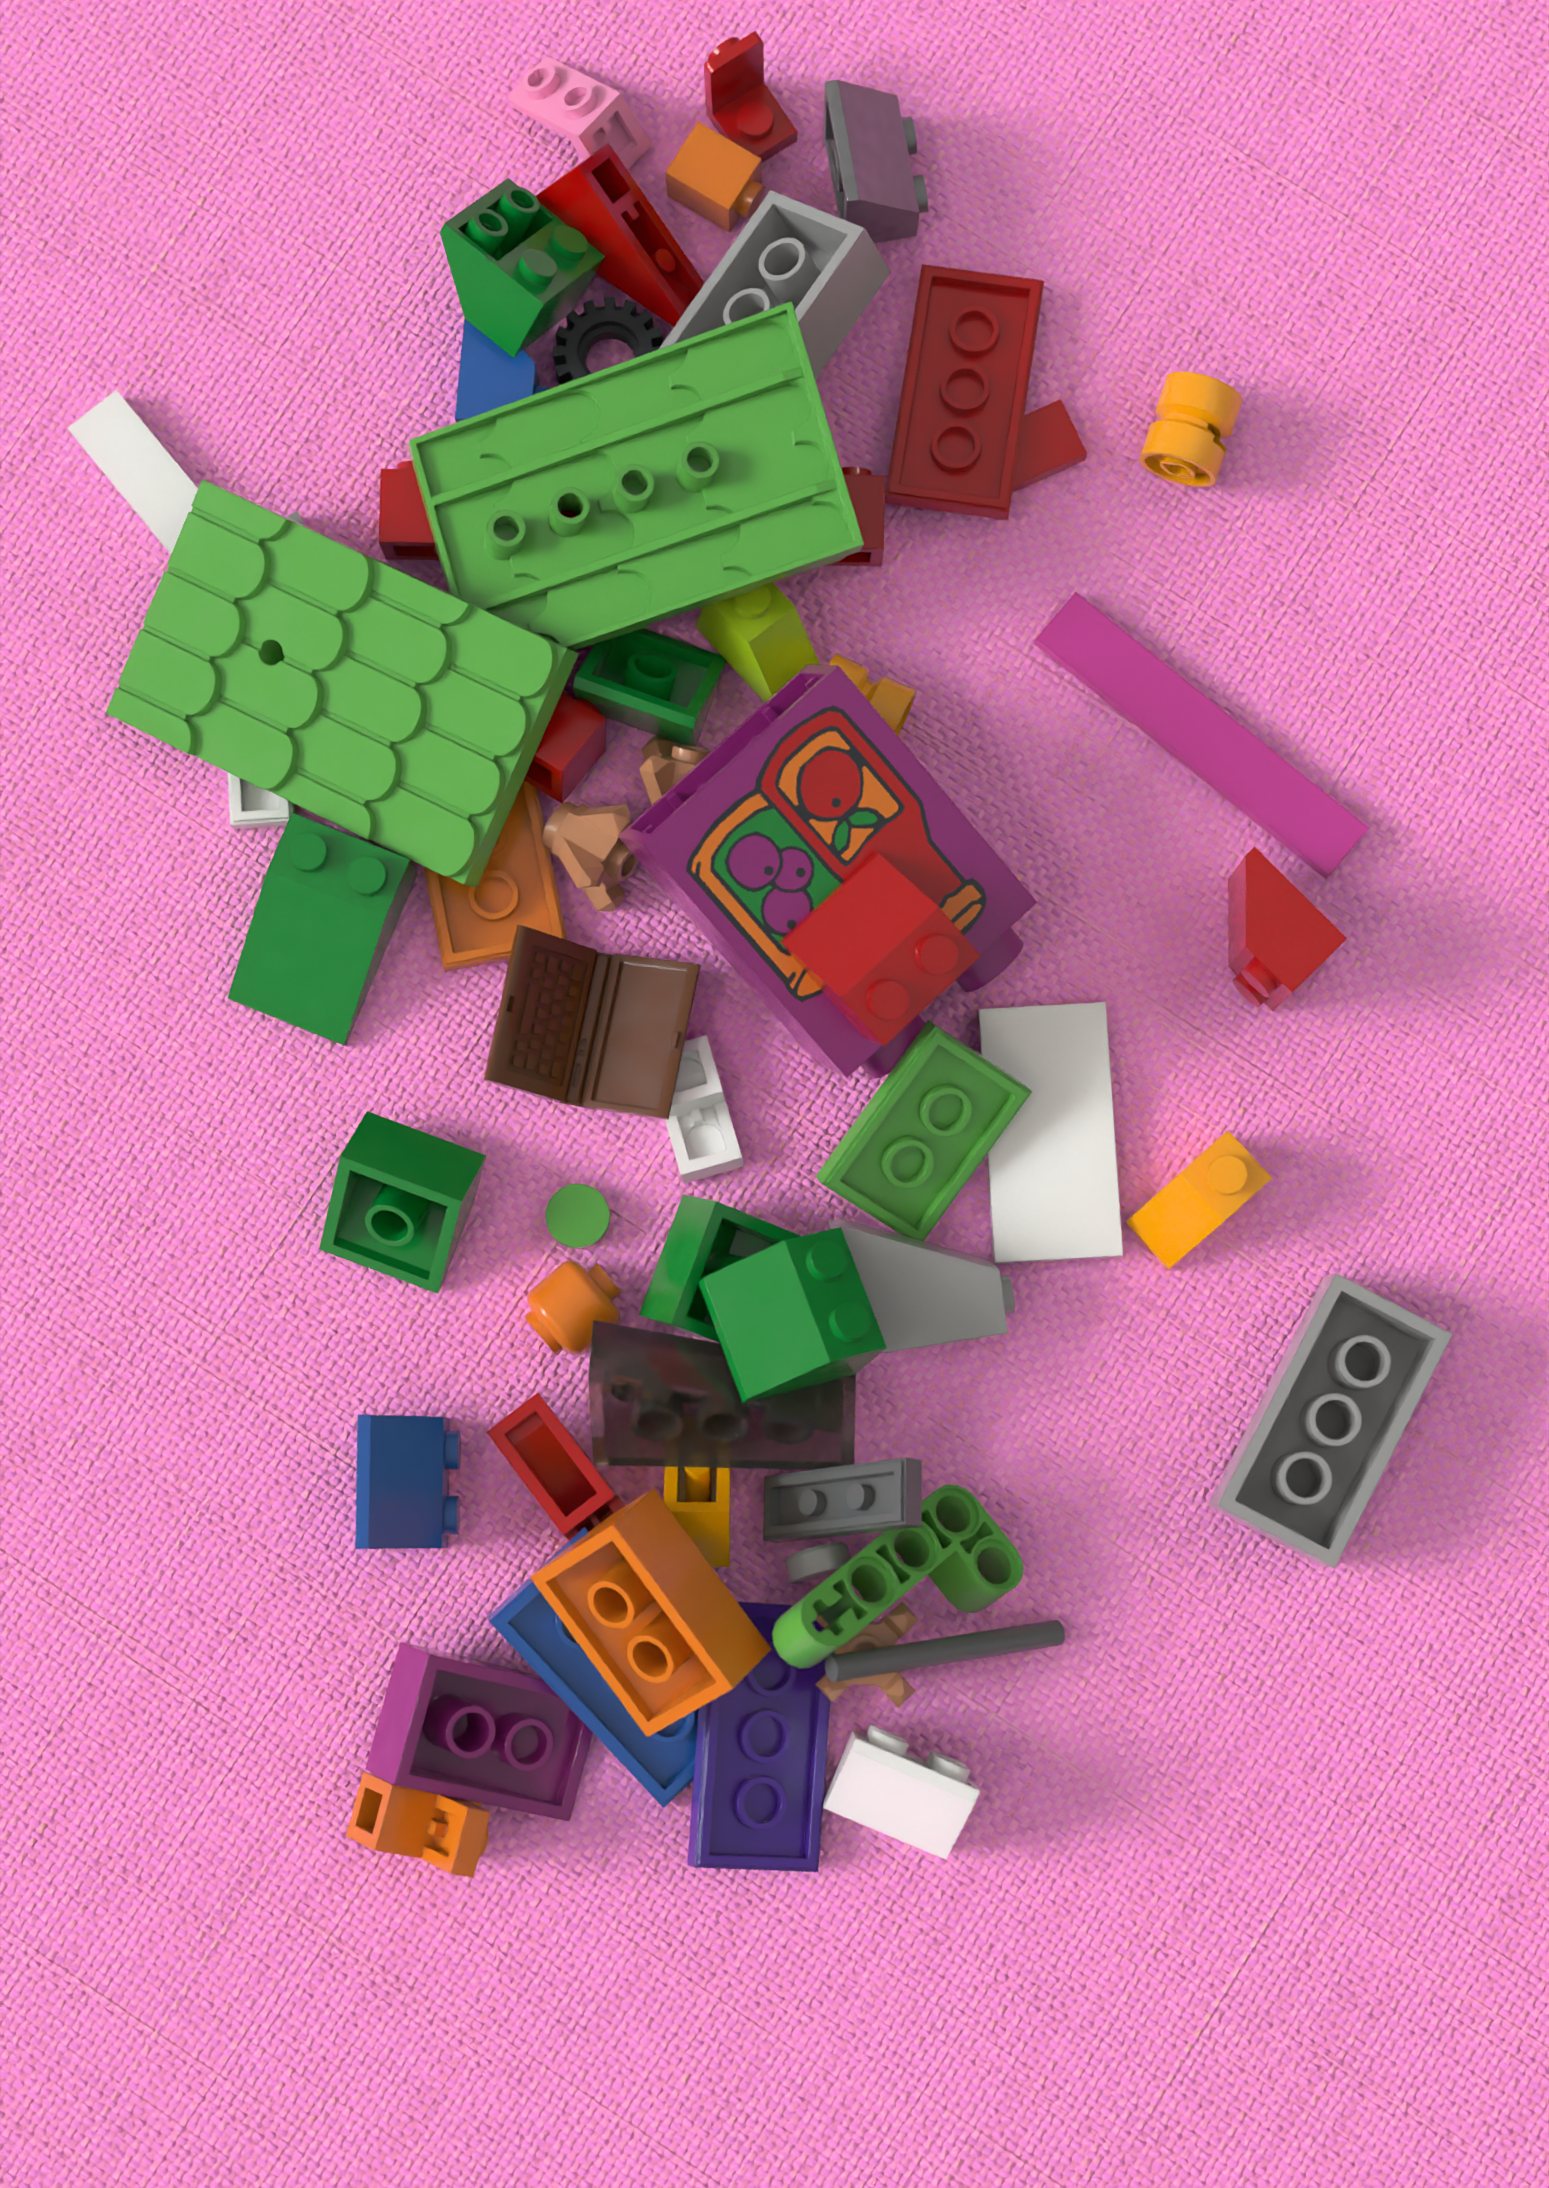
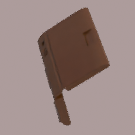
M517 925L485 1068L484 1081L558 1103L669 1120L701 965L597 952L596 949L523 925Z

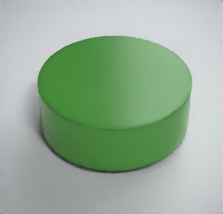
M585 1184L567 1185L559 1189L549 1200L545 1213L546 1224L552 1236L560 1244L572 1249L589 1248L597 1244L608 1231L610 1225L609 1206L602 1194L593 1187Z

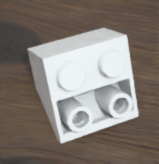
M870 1724L866 1735L852 1730L824 1798L823 1807L946 1860L980 1793L973 1780L968 1778L971 1770L966 1768V1764L933 1750H930L927 1760L906 1752L909 1744L906 1743L905 1738Z

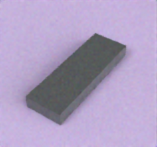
M905 1457L764 1476L763 1541L784 1543L921 1527L922 1460Z

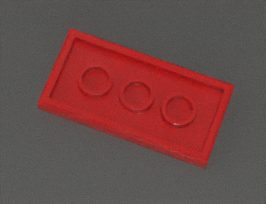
M922 264L885 491V504L1000 520L1009 519L1044 280Z

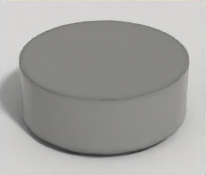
M843 1542L823 1544L787 1556V1560H785L790 1583L797 1584L828 1577L850 1560L851 1556L848 1545Z

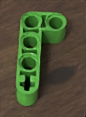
M944 1485L922 1500L921 1527L884 1531L783 1613L774 1624L772 1633L774 1646L779 1656L788 1664L798 1668H810L847 1643L927 1575L947 1600L957 1609L966 1613H978L1019 1584L1023 1575L1022 1558L1015 1546L975 1496L961 1486ZM895 1552H897L901 1556L904 1563L898 1558ZM852 1586H854L859 1591L860 1595L862 1596V1599L856 1595ZM821 1614L823 1620L829 1625L818 1632L812 1622Z

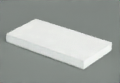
M1106 1002L979 1009L980 1055L1025 1084L1032 1091L987 1153L994 1264L1122 1257L1123 1245Z

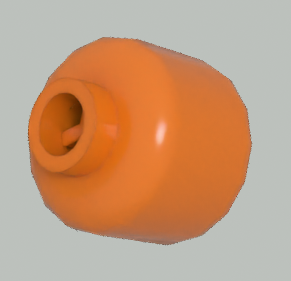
M567 1260L530 1290L527 1301L531 1311L524 1317L556 1355L565 1350L571 1355L580 1356L619 1324L620 1312L613 1303V1300L622 1292L598 1263L587 1271L579 1262Z

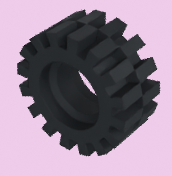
M604 297L605 306L595 308L593 299L583 303L584 312L578 315L573 309L566 316V328L559 325L555 335L557 345L553 346V360L558 383L562 385L592 374L587 368L586 357L591 347L601 340L617 339L624 342L631 348L634 358L658 350L663 344V335L659 326L654 327L653 317L646 310L641 314L637 313L636 303L626 299L623 307L616 306L615 297Z

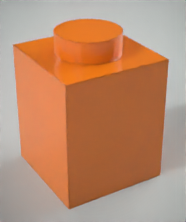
M697 122L665 172L668 197L729 233L740 216L749 219L754 214L766 190V186L762 184V159L700 122Z

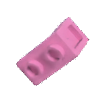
M551 57L543 58L538 65L531 68L507 97L514 109L569 137L583 160L609 142L628 170L652 145L620 92Z

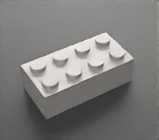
M770 190L659 349L792 301L816 381L891 271L865 228Z
M1337 1273L1324 1277L1207 1506L1322 1567L1335 1568L1453 1334Z

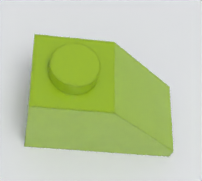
M773 582L762 585L760 589L704 606L701 609L695 627L764 703L807 664L820 665L795 606Z

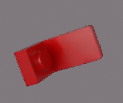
M756 31L752 32L741 40L739 37H732L720 43L710 53L708 60L704 63L706 114L720 135L762 159L763 163L797 142L798 131L764 83V42Z

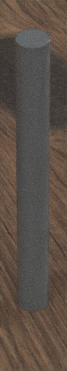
M1050 1620L829 1655L826 1658L825 1671L831 1682L1036 1650L1062 1645L1065 1639V1632L1059 1620Z

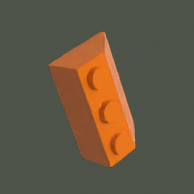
M654 1488L609 1516L530 1577L646 1737L653 1735L732 1690L771 1650V1647Z

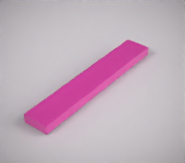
M1077 592L1071 596L1036 638L1035 645L1323 878L1327 879L1369 829L1353 814Z

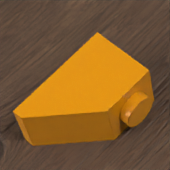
M1228 1130L1132 1215L1125 1224L1168 1270L1269 1182L1272 1177Z
M667 1420L664 1503L711 1567H730L731 1420Z

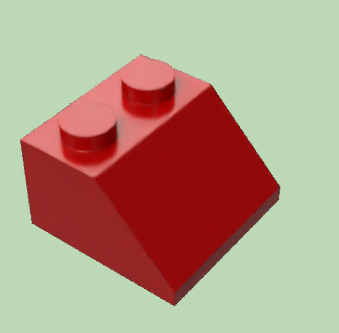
M1254 847L1245 855L1228 879V967L1237 975L1232 980L1233 984L1249 1002L1257 1007L1265 1003L1274 1011L1347 938Z
M877 852L868 858L779 941L864 1038L881 1046H886L981 957L940 907Z

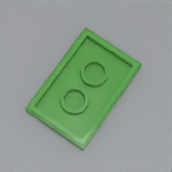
M928 1019L820 1169L816 1178L821 1184L899 1234L924 1241L1032 1091L1025 1084Z

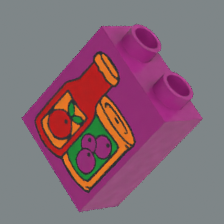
M807 664L618 835L622 842L816 1063L846 1078L860 1065L873 1079L890 1073L926 1023L918 1015L886 1046H881L864 1038L779 941L875 852L882 855L940 907L981 955L955 980L965 992H972L983 987L1001 974L1016 959L1024 943L1011 926L1037 903L839 665Z

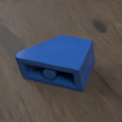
M464 318L455 411L456 423L549 389V386H540L536 364L524 350L516 357H511Z

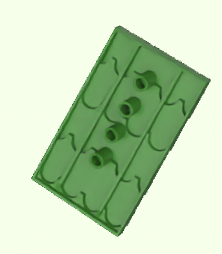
M792 301L408 441L409 454L448 592L573 651L646 628L651 623L760 589L762 585L840 561L845 556L860 552L864 545ZM563 510H571L574 511L578 516L574 518H567L563 516L560 512Z
M202 479L191 505L193 509L191 512H188L167 563L169 565L168 569L164 571L144 618V627L139 630L120 676L119 687L115 688L105 713L261 789L268 790L367 840L374 841L443 876L477 888L579 653L223 487Z

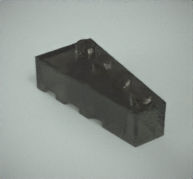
M593 1320L588 1389L594 1465L815 1470L854 1464L856 1374L742 1403L721 1343Z

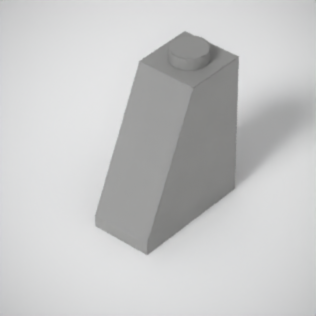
M842 1218L829 1220L830 1229L842 1228L887 1348L880 1354L1008 1333L1006 1314L1015 1312L1012 1283L1008 1275L1001 1276L1000 1270L988 1259Z

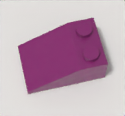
M400 1641L365 1770L396 1786L570 1822L593 1732L540 1676Z

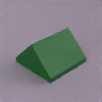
M643 628L594 644L575 676L573 690L575 698L591 702L597 707L602 716L656 736L665 737L679 744L697 746L727 661L719 654Z

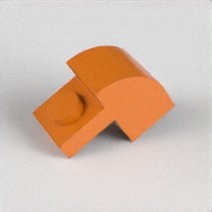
M363 1771L346 1836L375 1851L419 1858L450 1874L474 1878L478 1859L483 1855L488 1844L489 1830L487 1825L491 1812L481 1808L482 1803L396 1786L373 1773Z

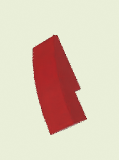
M536 1393L486 1432L562 1535L569 1541L584 1527L591 1531L609 1516L626 1506L539 1393Z

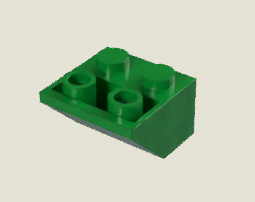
M510 178L504 180L445 222L440 231L464 318L513 358L563 320L573 309H576L605 258L602 253L587 242L582 233L567 226L540 204L533 193L518 186Z

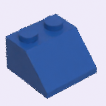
M357 1415L355 1549L448 1548V1535L459 1534L460 1498L459 1496H449V1470L460 1469L461 1433L460 1431H450V1418L436 1416Z

